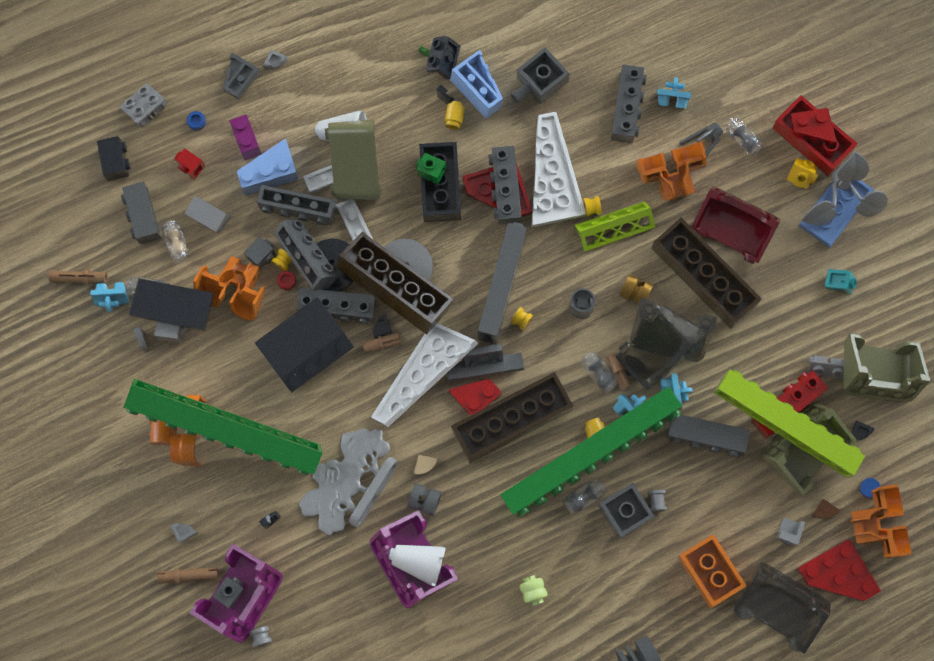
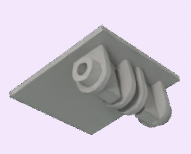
M146 83L127 99L120 108L135 121L138 127H144L150 121L147 116L153 119L150 113L153 112L154 115H158L156 111L159 113L165 109L167 102L164 97Z

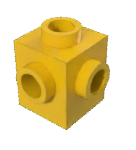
M797 157L786 180L792 182L798 188L807 189L810 183L814 184L818 176L815 173L817 166L809 160H802Z

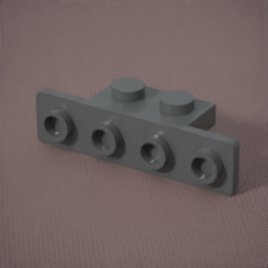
M501 344L473 348L464 357V362H458L447 372L448 381L452 382L524 370L522 353L503 355Z

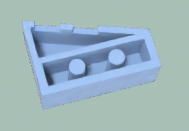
M479 50L452 69L450 81L487 119L500 109L503 98L489 73L487 64L483 60L482 52Z
M286 138L237 171L240 185L245 195L259 192L261 185L275 187L299 180Z

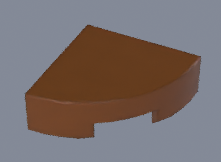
M822 499L812 516L818 519H828L835 516L840 509Z

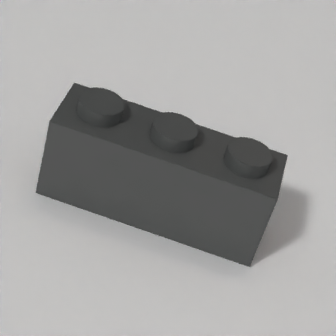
M145 182L122 187L124 194L121 195L123 204L127 205L128 208L126 217L128 222L132 223L133 228L130 229L133 240L136 239L139 244L160 239L159 226L149 189Z

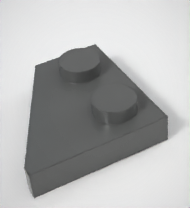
M231 53L230 67L227 68V78L224 81L223 89L226 93L239 100L261 71L256 66Z

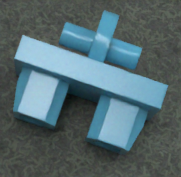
M674 77V81L666 82L665 86L672 88V90L657 89L658 105L668 107L670 97H676L675 108L686 109L688 99H691V93L677 91V89L684 90L685 84L678 83V78Z
M123 282L115 283L114 289H108L104 283L96 284L95 290H91L90 293L94 305L106 307L107 312H112L113 307H117L119 304H129V297Z
M677 373L660 380L661 391L669 386L681 405V395L683 402L689 401L688 394L693 393V389L687 388L685 381L680 382L681 389H679Z
M621 394L617 398L619 401L613 409L617 414L622 415L626 410L631 411L642 404L647 398L642 396L639 399L634 394L630 397L635 402L634 404L625 394Z

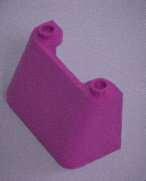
M419 510L379 529L370 539V547L400 602L407 609L458 580L454 568L449 565H441L434 587L391 564L392 560H389L391 548H396V545L430 546L423 533L426 530L427 521Z
M232 544L225 555V562L230 567L215 592L226 577L233 579L234 576L244 583L242 587L246 591L232 609L227 608L212 595L210 600L205 598L198 600L190 614L221 634L238 643H242L249 637V631L254 629L280 586L283 576L278 570Z

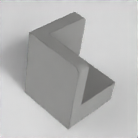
M783 518L776 540L794 547L797 546L805 522L800 521L798 523Z

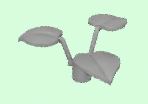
M854 151L840 168L832 172L831 176L835 182L832 184L833 203L828 200L819 202L803 216V222L815 226H822L831 222L836 216V211L833 208L836 207L837 188L841 190L850 188L861 201L856 206V210L862 216H873L885 209L888 198L884 192L872 191L862 198L851 184L853 180L859 181L864 179L869 172V165L862 155Z

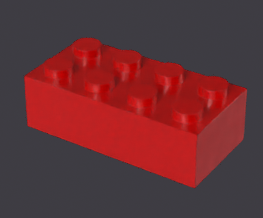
M800 95L777 118L772 129L829 177L854 151L858 143L833 122L832 125L836 138L835 144H829L828 141L821 139H810L808 136L795 135L790 115L817 110L815 106Z

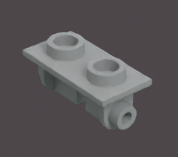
M816 355L809 357L808 374L814 371L818 376L843 378L844 359L831 358L830 363H827V357Z

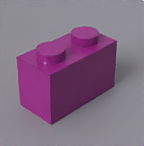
M247 114L229 120L244 160L261 155V150Z

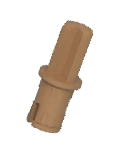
M399 333L384 337L378 336L379 338L362 342L366 354L380 349L383 351L384 348L398 345L401 343Z
M618 352L608 355L606 358L612 369L611 374L615 376L620 390L625 391L631 388L625 373L626 368H623Z

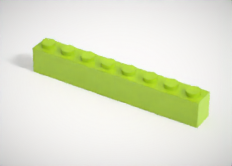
M728 370L713 392L847 479L856 474L865 458V455L860 453L861 450L853 445L849 446L844 442L843 438L838 435H832L823 425L813 423L807 415L799 414L793 410L790 404L777 400L773 393L763 391L757 383L746 380L736 370Z

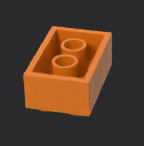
M714 534L677 557L709 608L716 606L747 586Z

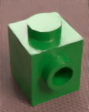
M424 153L423 157L418 159L415 168H417L418 176L439 184L446 170V161Z

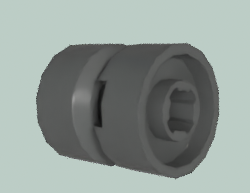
M585 288L574 291L569 305L571 314L578 319H585L591 316L596 301L594 294Z
M415 483L407 507L416 511L422 509L423 513L434 516L442 492L432 488L428 491L426 486ZM422 495L426 496L424 503L420 502Z

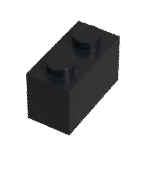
M119 136L98 140L97 145L101 167L106 180L111 181L129 177L128 170L131 169L129 159H126L125 153L128 152L125 141L122 142Z

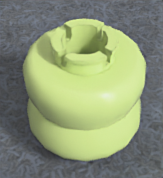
M535 575L523 579L524 583L520 584V590L523 593L524 602H531L532 606L543 603V598L548 595L544 588L543 579H536Z

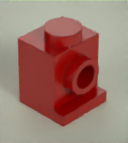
M185 148L182 152H178L174 158V161L179 165L178 168L183 173H188L192 180H195L205 168L203 161Z

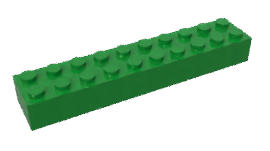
M135 378L123 408L127 409L126 412L138 415L140 413L146 415V419L157 422L160 420L165 422V425L170 428H183L187 434L195 436L197 433L204 436L203 438L207 441H220L227 448L234 449V447L242 449L241 452L252 456L254 453L259 455L260 459L264 461H277L280 466L287 469L294 467L298 469L299 473L309 475V473L315 474L323 453L321 444Z
M668 386L500 494L514 516L521 518L531 512L530 508L535 505L540 507L548 501L547 497L552 494L554 497L564 491L563 487L568 484L571 486L581 480L580 476L587 473V475L595 472L598 469L596 466L603 462L605 465L612 461L614 454L619 451L621 454L631 448L630 444L635 441L640 443L648 437L647 433L650 431L657 432L662 429L664 422L669 419L672 422L679 418L682 412L681 403Z

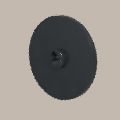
M326 239L316 243L329 263H334L335 267L333 269L338 275L330 288L320 290L337 292L344 290L354 280L337 269L336 264L339 255L350 244L340 239Z

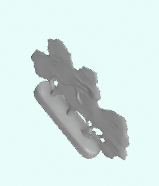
M364 428L358 429L356 432L343 434L340 448L344 455V460L338 462L333 459L327 461L325 465L318 464L315 474H313V479L319 483V488L307 491L300 500L299 506L302 509L303 516L319 515V529L330 536L333 532L344 529L345 512L350 510L353 511L349 520L350 524L356 528L360 527L396 470L398 461L392 457H388L381 468L377 467V458L386 455L390 450L389 443L383 439L382 430L374 429L370 432ZM373 452L377 453L376 457L373 456ZM367 455L371 456L373 461H371L370 464H372L373 466L367 464ZM364 466L368 467L367 470H363L362 468ZM371 471L376 476L369 487L366 488L360 484V477L363 473ZM361 490L364 492V495L358 505L354 506L351 496ZM343 504L347 507L345 509L340 508V505Z

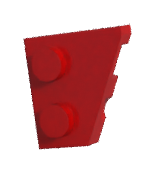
M828 108L790 115L795 135L808 136L814 140H825L829 144L836 143Z
M490 379L448 390L470 416L488 407L502 395V392Z

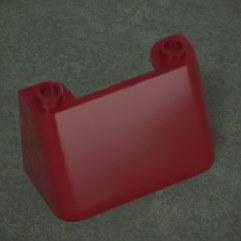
M712 186L691 227L701 238L709 236L741 252L745 256V261L754 264L755 262H760L781 219L724 190Z

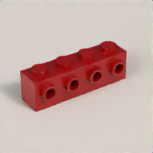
M811 371L809 374L804 372L797 378L798 383L794 386L789 384L782 390L784 394L776 399L782 403L790 404L796 412H801L828 389L814 371ZM754 418L751 420V423L765 439L774 433V431Z

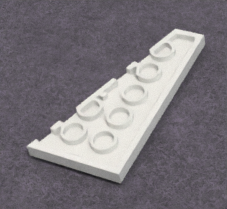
M552 112L538 115L531 227L585 217L586 211L557 113Z
M437 323L427 335L424 334L371 418L389 427L478 343L474 339Z

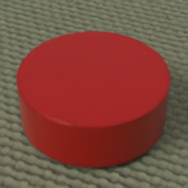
M283 271L278 275L277 283L282 290L289 291L296 286L297 280L292 272Z

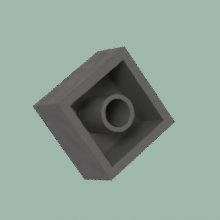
M631 483L598 505L619 540L655 517L634 483Z

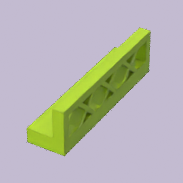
M645 201L575 225L584 252L655 228L651 207ZM648 216L649 224L643 226L638 224L641 218ZM623 224H632L629 231L623 232L620 230ZM606 230H614L611 237H603ZM590 235L596 236L593 243L586 244L585 237Z

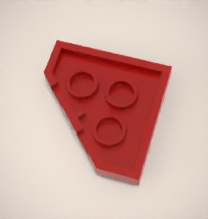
M516 163L521 217L532 214V209ZM493 167L462 176L468 196L491 208H497L496 201L492 200V190H495V183H491L490 172H493Z
M850 539L845 540L797 568L809 587L847 596L862 602L881 592Z

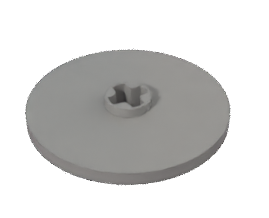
M398 239L384 247L404 263H409L408 266L427 280H430L433 262L428 250L421 243L412 239Z

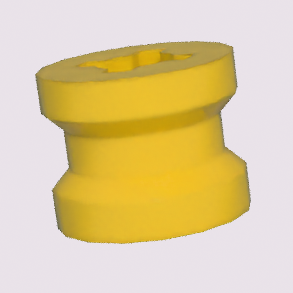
M594 196L593 199L583 198L586 217L595 213L597 215L602 214L599 196Z
M279 249L277 251L278 255L271 262L281 270L288 271L289 264L293 261L285 250Z
M520 307L510 323L518 325L520 330L524 331L531 322L533 315L531 313L527 314Z

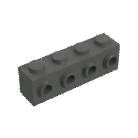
M622 64L611 140L633 143L634 137H638L639 126H636V122L641 119L642 109H639V102L643 103L644 92L641 91V87L645 86L647 75L644 74V67Z
M514 146L493 147L492 154H488L489 166L493 165V172H490L491 183H495V190H492V200L497 203V208H493L494 219H498L499 225L513 224V222L521 223Z
M261 185L257 204L264 213H279L280 216L286 218L291 216L298 217L301 221L308 222L312 220L320 225H332L337 209L335 200Z
M300 219L282 221L274 234L312 291L330 288L338 275Z
M299 287L297 312L318 297L331 316L341 322L355 320L359 324L374 323L376 297L373 295L328 290L312 291L310 288Z
M681 415L676 420L669 421L666 439H669L673 444L681 445L682 443L690 444L689 447L701 449V447L709 448V451L713 453L723 451L727 452L731 457L739 458L746 453L750 430Z

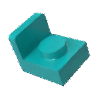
M828 269L824 287L830 290L845 291L851 295L852 290L856 288L857 280L851 271Z

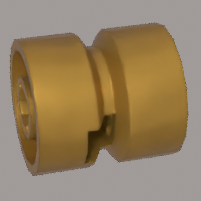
M629 274L619 296L627 300L633 299L635 304L644 307L654 284L645 280L640 282L638 277Z

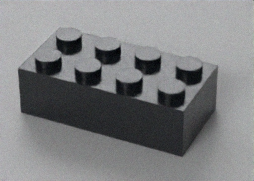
M457 142L419 144L420 158L423 157L424 153L446 161V170L439 184L421 177L424 222L461 220Z

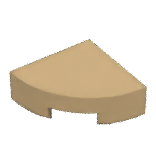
M418 455L414 475L428 473L435 467L438 459Z

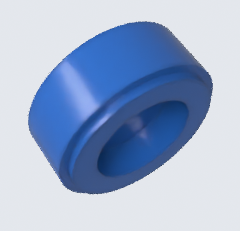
M194 111L188 115L187 124L190 129L199 131L205 127L206 119L201 112Z
M867 478L861 482L859 489L864 497L873 498L871 491L881 486L876 479Z

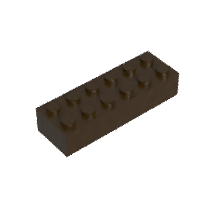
M682 217L653 242L651 249L730 329L737 325L762 300Z
M361 232L339 255L336 264L337 269L426 335L448 312L453 302L451 296L364 232Z
M554 372L451 425V429L470 464L572 411L573 404Z

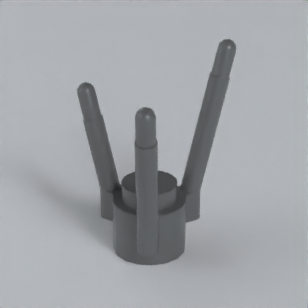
M712 123L709 127L706 126L697 133L680 141L679 144L682 145L698 136L700 137L696 139V142H700L703 139H706L708 142L712 141L705 152L707 157L714 146L721 141L719 137L723 134V131L717 123Z

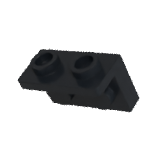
M448 36L435 37L425 70L427 72H437L447 80L450 79L452 69L456 67L461 45Z

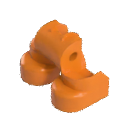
M702 141L670 150L672 160L676 164L677 172L669 174L666 168L663 152L635 160L636 169L641 176V181L644 184L657 181L664 201L670 199L675 201L677 197L684 196L686 198L688 194L695 193L689 171L706 167L707 157Z
M232 256L219 276L208 273L207 265L200 268L193 280L194 289L214 294L211 307H219L226 296V289L230 284L236 286L237 291L229 301V307L236 316L247 321L255 320L265 296L264 287H261L259 292L253 290L259 276V266L253 265V263H249L248 266L241 264V259Z
M202 395L185 396L200 401L202 403H206V400ZM149 420L151 423V433H148V436H150L151 445H170V459L173 463L182 466L201 467V464L195 459L196 438H200L199 434L196 433L195 436L187 433L177 434V428H170L165 425V422L160 420L157 422Z
M898 484L878 487L872 490L875 508L851 512L852 520H850V523L854 524L855 534H853V537H856V543L867 544L881 541L883 557L888 559L912 556L906 525L883 529L880 524V520L883 518L904 516Z

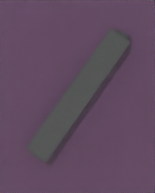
M513 222V224L508 223L478 328V340L497 345L526 241L527 227H524L521 223Z

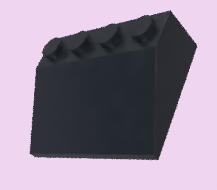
M318 297L254 342L291 393L354 348Z

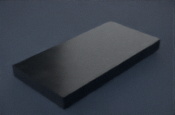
M138 278L129 315L205 331L214 294Z

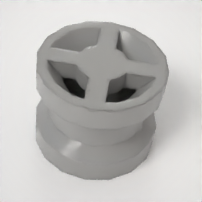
M268 626L249 631V635L253 639V648L272 642L271 637L268 636Z

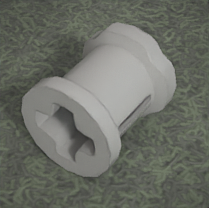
M666 490L648 491L651 499L650 510L652 512L667 511L664 500Z

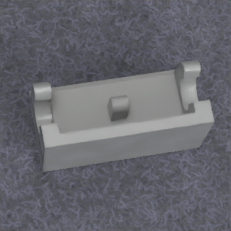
M194 196L185 212L186 215L215 232H221L231 218L230 215L197 196Z

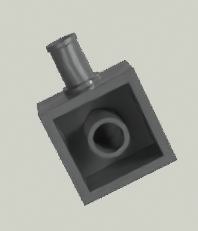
M545 47L517 69V79L523 86L512 93L511 97L516 103H520V101L531 94L542 104L569 82V72Z

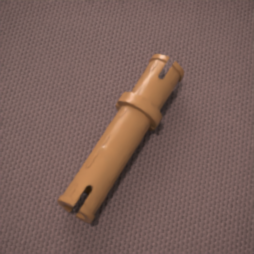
M50 270L48 279L49 282L84 283L85 285H90V283L106 284L108 274L107 272H91L90 270H85L84 272Z
M218 567L188 570L175 568V570L157 571L158 584H181V582L218 580L219 577Z

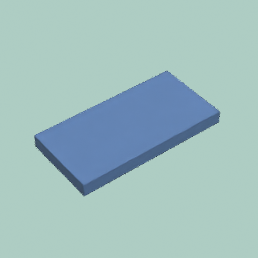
M853 180L851 182L862 198L874 191L873 188L861 180ZM834 181L816 204L826 200L833 203L832 184L835 183ZM837 188L836 207L833 208L836 211L835 218L822 226H815L802 221L799 227L830 248L857 213L856 206L861 201L850 188L846 190Z

